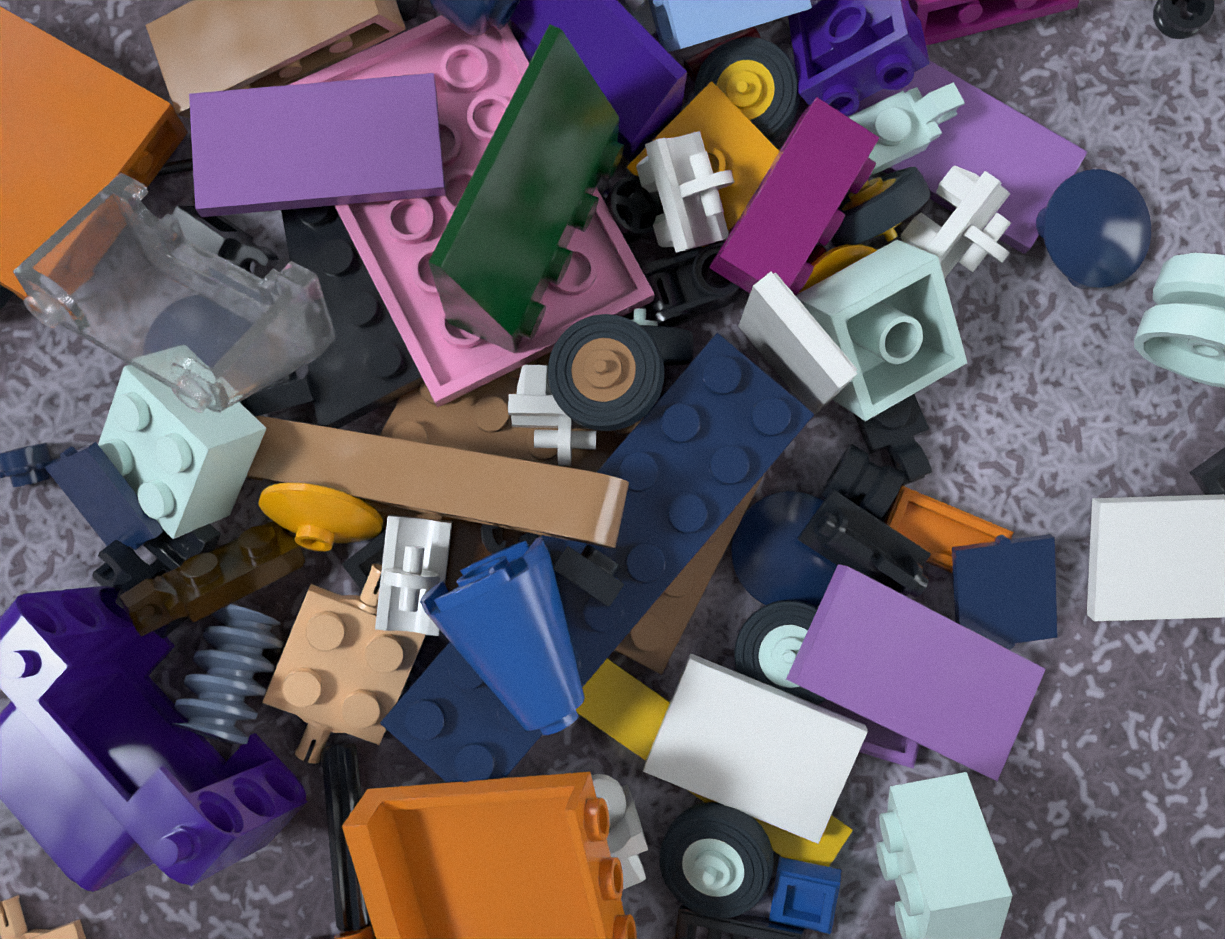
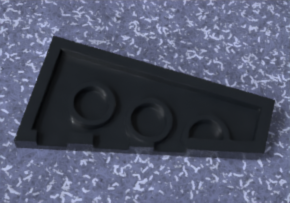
M335 206L281 210L309 376L315 396L314 405L318 426L339 429L420 387L425 382Z

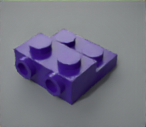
M810 0L811 9L788 16L795 68L798 74V90L800 96L808 105L818 97L849 117L857 111L861 100L882 89L899 90L904 88L913 80L914 72L930 64L922 24L911 9L909 0Z

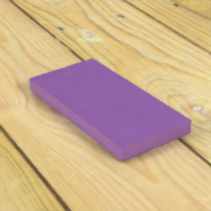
M930 60L929 65L914 72L913 80L904 88L899 90L882 89L860 101L859 108L855 113L901 91L905 93L917 87L922 97H924L928 93L954 82L965 103L958 108L955 117L938 125L942 132L940 137L930 142L926 150L883 170V172L890 174L900 169L916 167L923 175L931 194L929 199L951 212H954L956 207L936 193L940 182L953 166H958L975 173L979 177H981L984 171L997 178L1002 183L1001 186L1010 193L996 212L1011 222L999 240L1023 254L1031 249L1039 235L1036 229L1038 213L1041 209L1047 207L1048 201L1057 187L1076 173L1087 154L1086 150Z
M434 73L189 94L195 209L201 217L446 195Z
M838 564L786 680L984 776L998 781L1046 669L848 566Z

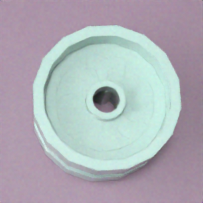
M1189 253L1173 256L1163 263L1153 289V300L1157 305L1144 312L1134 338V348L1144 359L1154 365L1199 383L1225 388V255Z

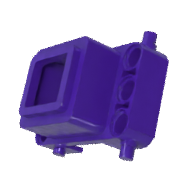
M108 586L25 593L17 596L0 616V689L11 700L0 713V800L64 874L81 888L92 892L98 891L154 863L169 878L192 887L266 847L308 802L305 789L297 777L256 733L251 734L247 744H242L226 762L204 736L172 725V723H188V720L175 710L174 703L153 682L149 675L175 645L168 637L162 639L153 631L141 637L130 622L125 610L115 603L119 591Z

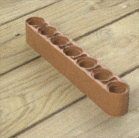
M264 416L255 417L267 429L247 473V478L260 481L265 479L273 481L274 484H314L345 492L367 502L600 547H616L629 482L601 473Z

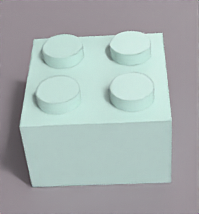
M893 241L796 296L857 368L856 372L858 374L833 400L864 421L869 420L967 364L938 256L902 241Z
M185 350L124 366L98 445L137 494L142 510L149 517L156 519L162 529L172 539H175L230 515L267 428Z
M967 772L890 786L887 813L879 815L883 841L877 842L876 847L885 881L895 880L901 901L895 902V914L902 939H1000L1013 895Z

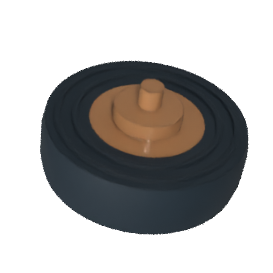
M594 315L571 325L557 340L548 364L549 387L557 405L576 423L598 431L619 430L641 420L657 402L664 382L663 359L651 335L636 322L617 315Z

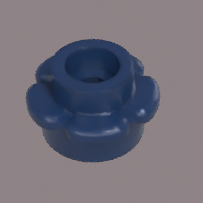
M47 442L1 452L0 478L10 477L13 488L48 480L50 475L44 467L57 458H51Z

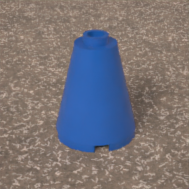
M542 537L536 538L530 547L526 541L495 552L460 570L463 576L457 580L459 586L450 592L444 581H442L421 597L420 603L428 617L526 731L540 729L542 735H551L565 729L577 720L579 715L576 709L584 702L585 697L550 552Z

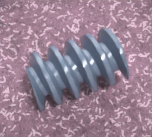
M229 604L212 613L224 626H210L205 628L203 638L216 650H200L194 655V662L206 671L207 674L187 675L184 680V685L198 697L178 699L174 705L175 710L184 716L188 723H172V725L217 741L230 744H247L249 737L234 725L237 720H256L258 713L244 703L245 696H265L267 689L255 681L253 675L256 672H274L276 666L261 654L263 649H283L284 642L270 632L272 626L281 625L279 621L262 613Z

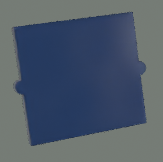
M97 442L79 450L70 446L60 453L61 458L54 460L44 467L106 546L118 540L127 547L131 546V548L137 550L147 540L156 538L164 531L156 519L149 517L142 510L137 494Z
M1046 534L1008 539L1004 535H998L994 542L952 547L956 623L1002 645L1008 650L1013 649L1016 643L1057 638L1055 537Z

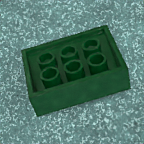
M549 24L428 262L448 324L514 354L523 337L532 340L537 333L546 311V305L541 304L540 301L549 283L557 286L561 283L573 251L566 249L575 229L585 232L588 228L599 198L593 195L601 176L607 179L612 178L624 150V144L617 142L619 116L563 30Z

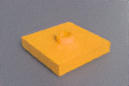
M711 81L654 140L700 132L713 173L726 170L732 171L735 183L718 190L724 210L723 215L728 233L730 234L779 153V150ZM646 148L627 166V169L633 175L639 176L636 166L648 156Z

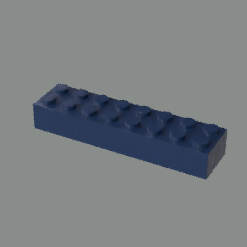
M718 333L715 334L596 472L629 482L616 547L606 548L591 545L620 565L614 577L621 581L624 586L610 607L554 570L582 687L814 416L813 412ZM541 536L550 552L553 567L567 546L581 554L587 545L585 543ZM451 642L447 644L380 722L384 728L447 783L506 778L542 736L540 729L526 731Z

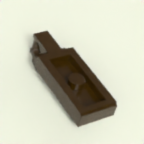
M271 521L265 525L247 529L238 538L208 553H201L188 558L180 567L162 576H158L154 580L145 579L122 594L120 599L130 622L142 637L177 618L188 616L192 623L303 567V563L306 561L301 546L279 524Z

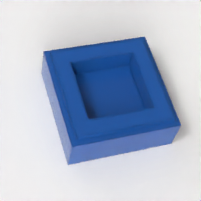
M779 857L769 921L831 934L841 882V869Z

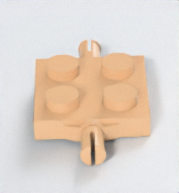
M372 564L371 571L360 596L339 595L318 586L310 585L262 703L295 714L308 723L300 744L295 751V755L302 761L306 757L312 740H316L308 763H319L321 752L325 748L331 732L347 733L380 745L386 728L380 722L398 702L426 634L375 629L380 586L378 589L375 587L382 571V565Z

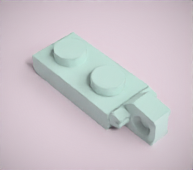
M954 82L934 90L922 97L917 87L905 93L901 91L849 116L850 119L880 137L869 155V158L876 162L870 176L926 150L930 142L940 137L942 132L938 125L955 117L958 108L965 103Z

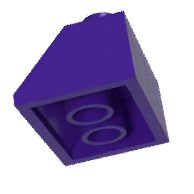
M520 0L510 21L512 33L528 62L530 63L549 24L562 29L619 116L617 142L624 144L622 155L631 163L646 148L645 144L652 142L682 111L687 71L617 0Z

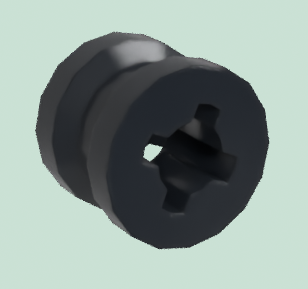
M630 175L620 179L612 188L600 194L627 244L633 243L643 235L653 231L656 216L664 213L659 192L649 193L642 187L640 178L637 175ZM619 207L623 208L628 214L629 222L622 216Z

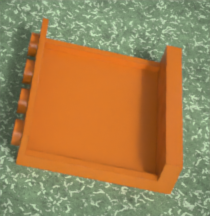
M1 6L0 285L14 292L31 308L51 318L188 132L175 113L171 103Z
M590 771L367 789L342 825L376 939H637L635 920L631 914L625 915L622 905L623 871L621 862L618 857H611L608 847V807L603 798L596 797Z

